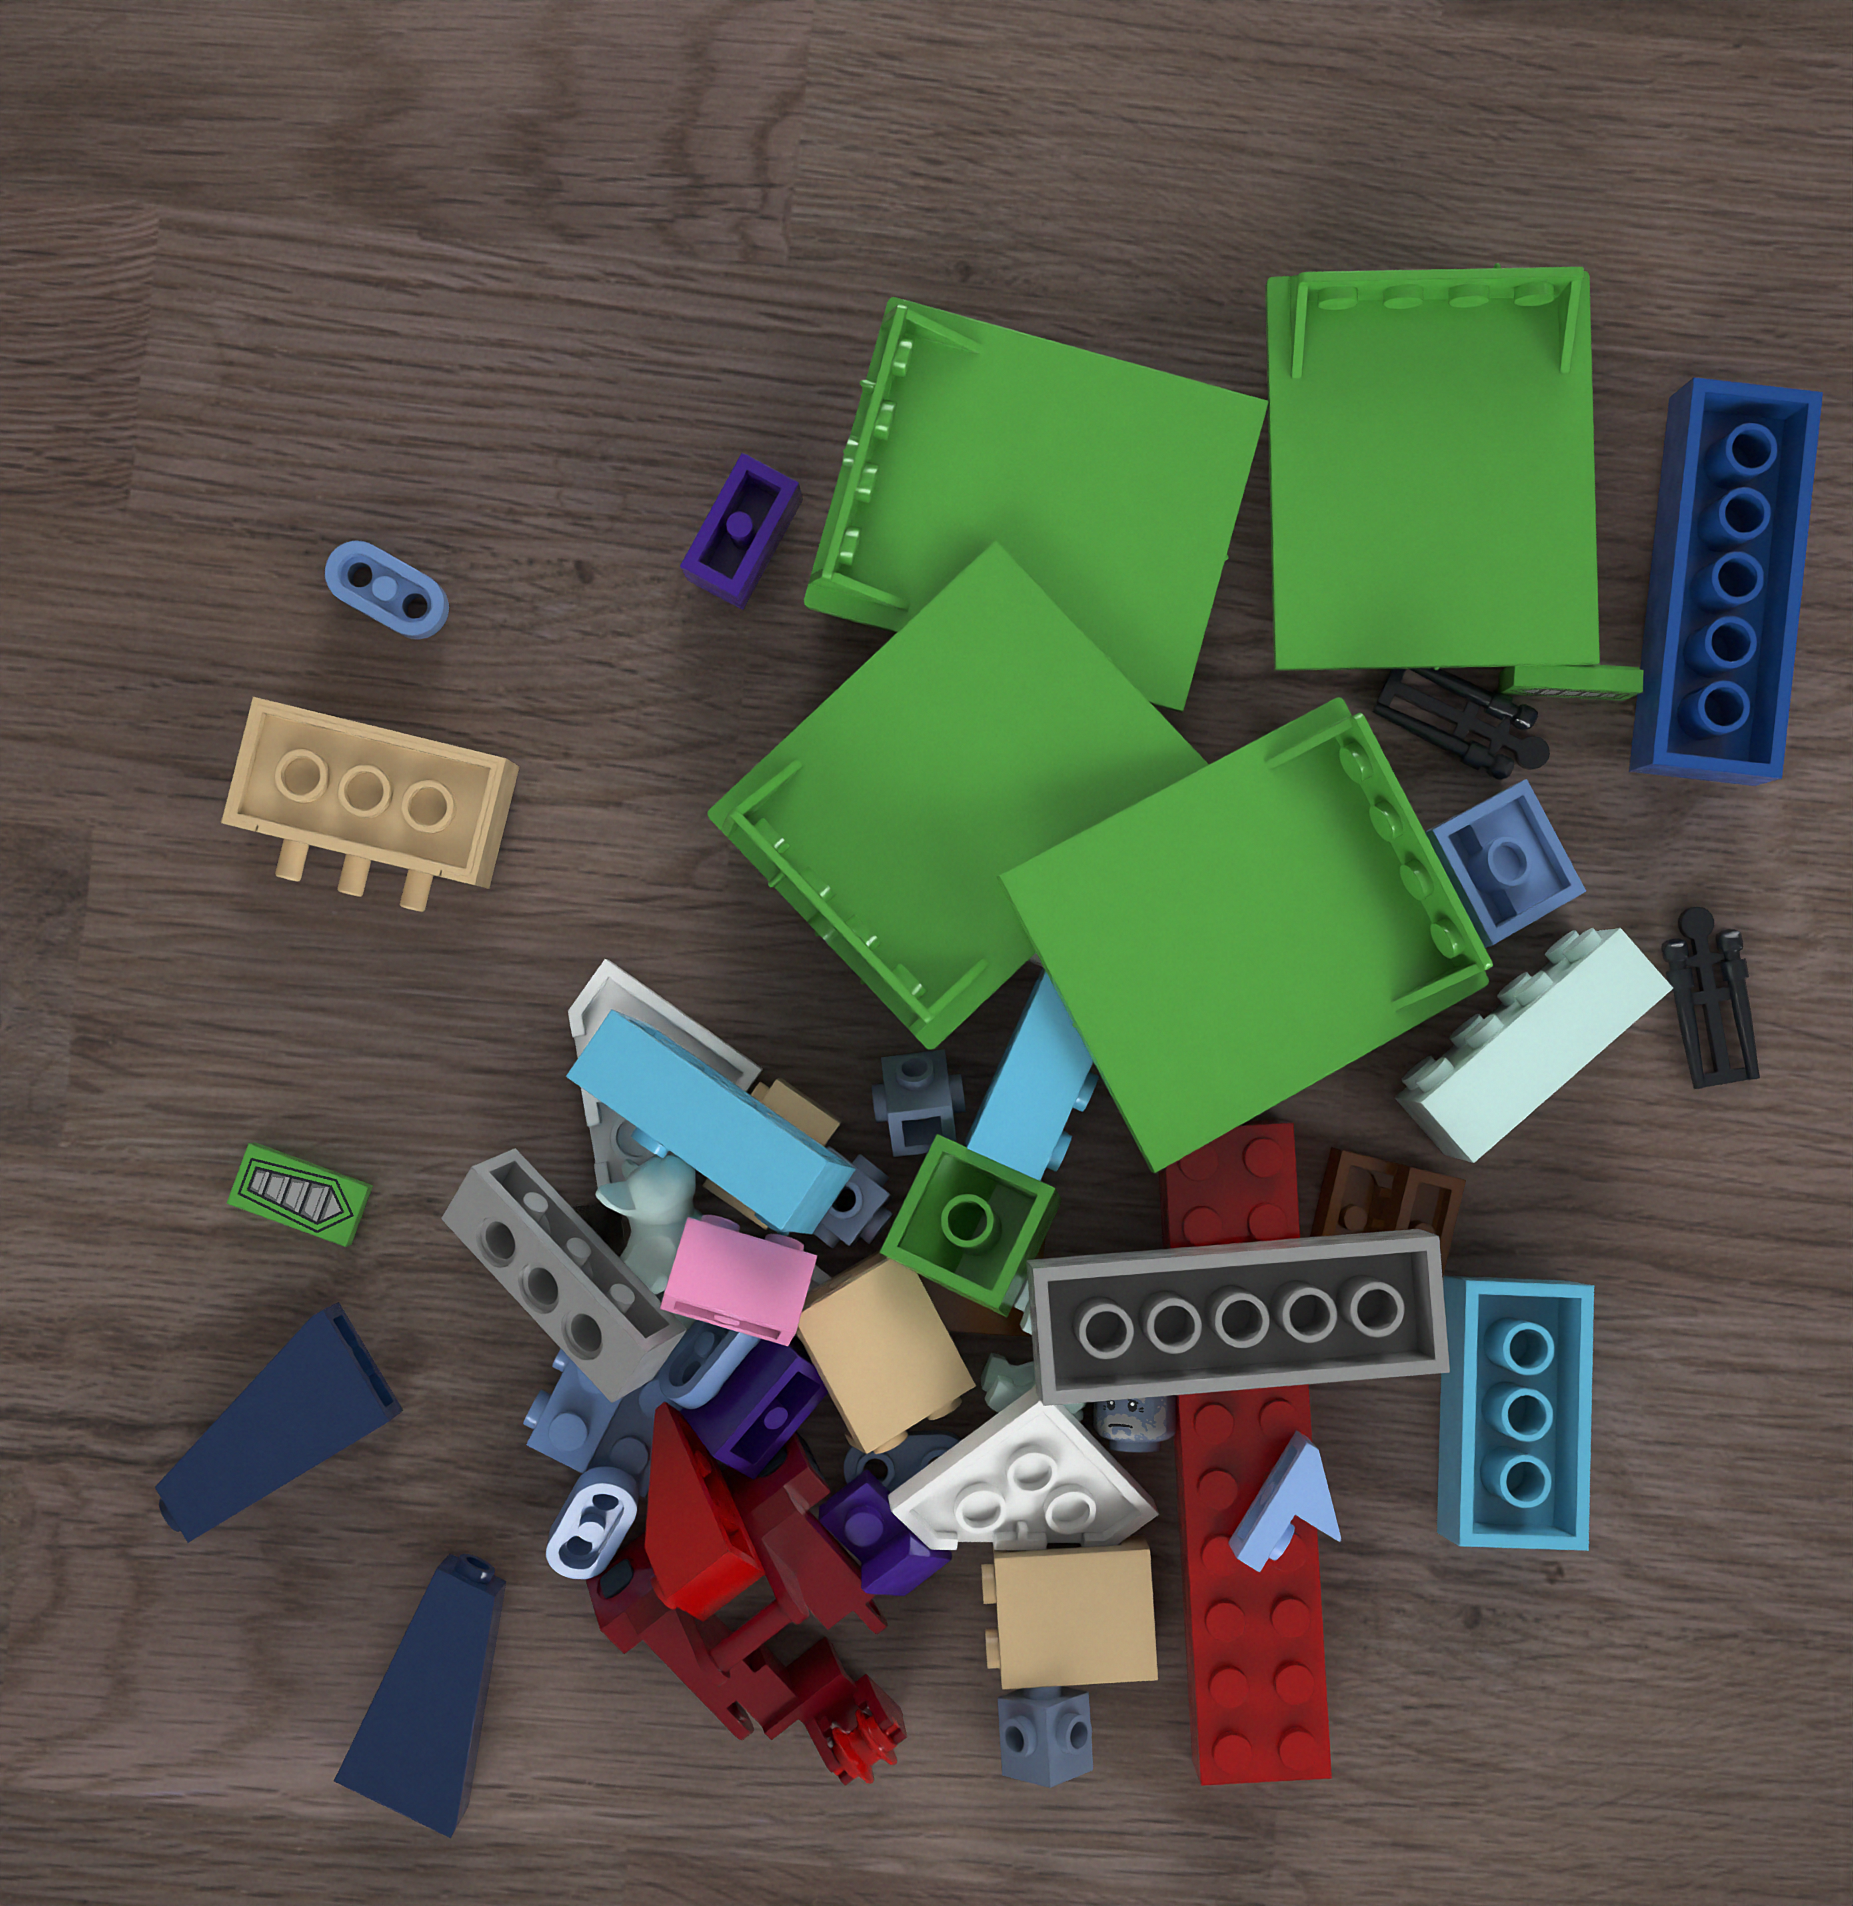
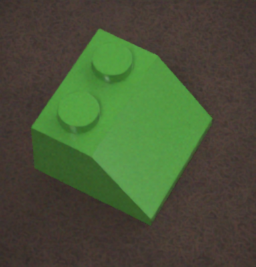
M936 1134L879 1253L948 1290L1008 1317L1027 1277L1026 1260L1035 1259L1059 1209L1062 1198L1056 1188Z

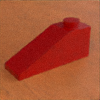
M663 1402L655 1409L644 1545L655 1573L651 1576L650 1581L656 1595L668 1608L672 1610L680 1608L704 1622L766 1573L716 1459L710 1454L680 1411L667 1402Z

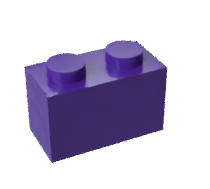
M741 453L680 565L687 580L743 610L803 501L799 483L754 458Z
M794 1336L788 1346L761 1339L741 1361L713 1399L696 1409L683 1408L680 1413L714 1458L754 1480L828 1394V1390L803 1343Z

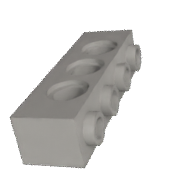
M516 1148L470 1168L441 1218L445 1224L611 1403L653 1380L686 1332V1327L671 1312L660 1309L661 1301Z

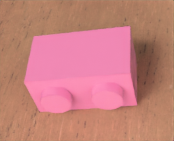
M703 1215L700 1221L687 1217L660 1309L788 1346L797 1331L818 1255L804 1252V1245L801 1242L784 1235L767 1234L764 1240L740 1233V1226L737 1223L723 1217Z

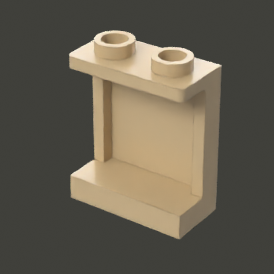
M881 1249L807 1292L795 1336H798L848 1428L844 1434L849 1444L865 1454L871 1451L874 1454H881L895 1448L908 1437L906 1431L908 1428L926 1417L929 1420H935L951 1413L962 1403L960 1396L976 1386L918 1274L879 1253Z
M1144 1535L1129 1536L1120 1542L1119 1545L1014 1552L995 1550L993 1546L994 1564H981L983 1603H996L997 1628L985 1629L987 1669L1000 1668L1002 1690L1158 1680L1150 1548Z

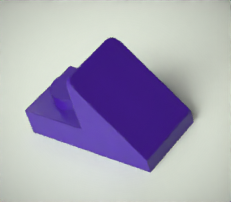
M866 1469L819 1506L818 1521L862 1562L861 1589L869 1594L905 1596L951 1561L952 1552L950 1550H931L899 1520L890 1509L888 1495L891 1492Z

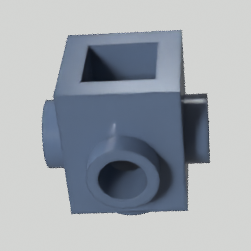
M945 1049L881 1057L884 1083L872 1085V1096L876 1123L888 1122L893 1157L928 1153L936 1134L957 1143L953 1113L966 1112L961 1074L948 1075Z
M828 1146V1150L856 1170L813 1234L831 1248H834L840 1239L851 1247H854L861 1238L868 1244H871L893 1216V1213L885 1208L893 1197L882 1188L889 1177L861 1154L851 1164L833 1148ZM844 1191H854L856 1195L854 1207L847 1212H840L837 1206L838 1197Z
M1063 1686L1022 1688L997 1697L1002 1776L1051 1788L1093 1770L1089 1692Z

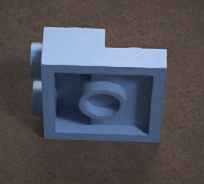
M1527 779L1508 787L1470 809L1425 831L1485 948L1496 944L1586 892Z
M560 1348L552 1367L563 1373L552 1394L541 1389L535 1398L523 1425L533 1429L526 1445L582 1474L587 1469L590 1470L603 1466L621 1469L634 1478L639 1488V1495L645 1498L649 1491L655 1409L663 1402H667L679 1411L684 1407L662 1394L659 1387L660 1370L653 1380L611 1403Z

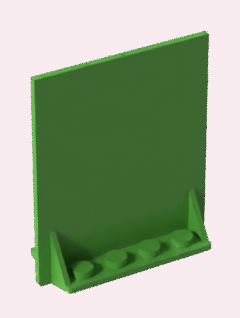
M1496 263L1493 268L1326 271L1302 272L1293 276L1270 277L1265 285L1267 393L1269 401L1268 436L1274 671L1434 668V670H1438L1439 668L1599 664L1590 276L1588 272L1584 271L1583 267L1501 268V265Z
M891 297L887 302L866 380L860 381L862 395L846 448L843 450L844 456L804 598L805 607L831 616L897 633L996 540L1105 656L1111 658V662L1152 705L1182 713L1224 562L1229 558L1227 551L1269 401L897 297Z
M995 540L708 810V817L769 881L768 886H774L815 930V935L821 936L861 978L860 983L866 984L927 1049L933 1050L1036 953L997 876L1209 764L1111 662V658L1105 656Z
M1340 697L1321 705L997 876L1002 889L1073 1022L1072 1026L1078 1031L1152 1173H1156L1486 987L1489 983V978L1485 971L1493 966L1492 960L1365 716L1361 712L1351 715L1345 701Z

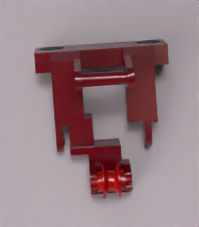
M795 1431L754 1480L730 1466L722 1471V1475L776 1598L733 1633L715 1614L703 1622L680 1608L675 1610L668 1608L658 1598L650 1581L651 1576L655 1573L644 1548L645 1532L613 1556L602 1573L585 1580L600 1631L623 1654L643 1640L739 1740H744L754 1731L753 1724L746 1711L761 1725L764 1734L771 1740L799 1719L806 1727L828 1770L831 1773L834 1772L845 1786L857 1777H860L866 1783L872 1784L874 1782L872 1766L880 1759L890 1765H896L897 1757L893 1749L908 1737L901 1708L867 1674L854 1682L845 1673L833 1644L826 1636L787 1667L763 1644L791 1621L799 1625L809 1617L808 1609L827 1630L852 1611L877 1635L888 1627L884 1614L873 1600L875 1595L866 1593L861 1589V1566L809 1511L811 1507L830 1493V1489L820 1473V1468L816 1465L817 1462L813 1457L812 1451L809 1449L808 1443Z

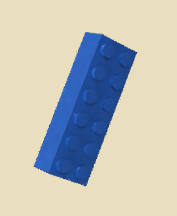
M1694 377L1669 397L1640 670H1644L1643 692L1637 695L1629 772L1757 786L1782 779L1823 392Z

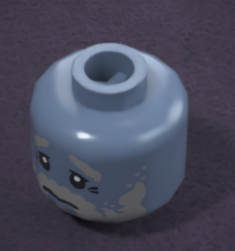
M1176 1395L1094 1402V1430L1099 1436L1109 1439V1449L1125 1452L1160 1451L1161 1441L1171 1438L1177 1430Z

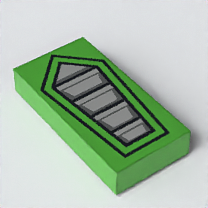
M1612 665L1508 666L1499 672L1498 691L1506 695L1624 701L1643 692L1644 670H1639L1640 667Z
M253 1142L248 1143L226 1204L348 1247L352 1245L373 1185Z

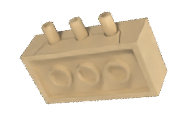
M253 697L221 823L284 839L275 875L292 881L301 880L309 845L346 854L338 891L358 897L363 895L371 860L408 869L400 906L423 912L426 908L433 876L487 889L490 888L520 766L503 757Z

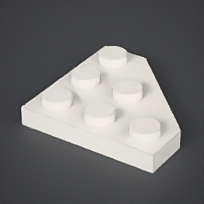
M604 959L568 1010L571 1033L575 1040L578 1058L611 1009L652 1025L746 1092L763 1070V1068L608 959ZM581 1088L586 1122L590 1128L595 1158L594 1169L597 1187L626 1181L621 1168L626 1159H630L640 1166L656 1154L640 1145L631 1137L636 1128L635 1125ZM669 1151V1152L667 1153V1155H666V1156H669V1155L676 1156V1155H675L674 1153H672L671 1151Z
M1036 1385L888 1495L891 1512L931 1550H957L958 1542H993L995 1550L1029 1551L1046 1550L1047 1543H1081L1082 1547L1114 1546L1159 1515L1154 1499L1063 1404L1043 1406L1036 1393Z

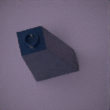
M339 1302L313 1315L155 1486L161 1497L159 1508L163 1518L174 1531L182 1532L187 1543L388 1423L403 1411Z
M449 1554L437 1567L334 1779V1782L449 1838L452 1837L463 1818L470 1801L507 1582L494 1575L495 1568L491 1564L470 1554H461L459 1558Z

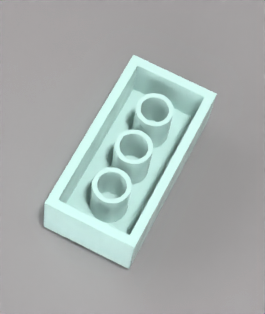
M1590 928L1581 935L1573 930L1563 936L1547 950L1545 956L1550 962L1538 973L1531 977L1528 972H1525L1500 991L1497 997L1502 1004L1490 1015L1483 1019L1480 1014H1476L1457 1028L1449 1038L1454 1043V1046L1442 1057L1435 1061L1432 1056H1428L1405 1074L1402 1082L1407 1087L1395 1099L1444 1155L1475 1163L1673 989L1621 928L1599 931Z

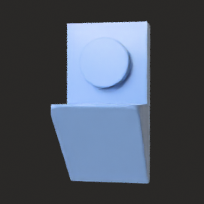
M1297 1430L1228 1542L1236 1558L1258 1572L1262 1570L1268 1558L1276 1561L1286 1550L1294 1534L1295 1527L1290 1524L1294 1515L1335 1540L1341 1541L1319 1449L1308 1437Z

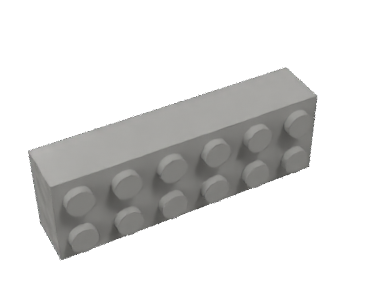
M1421 1229L1026 1260L1036 1393L1043 1406L1450 1372L1439 1236Z

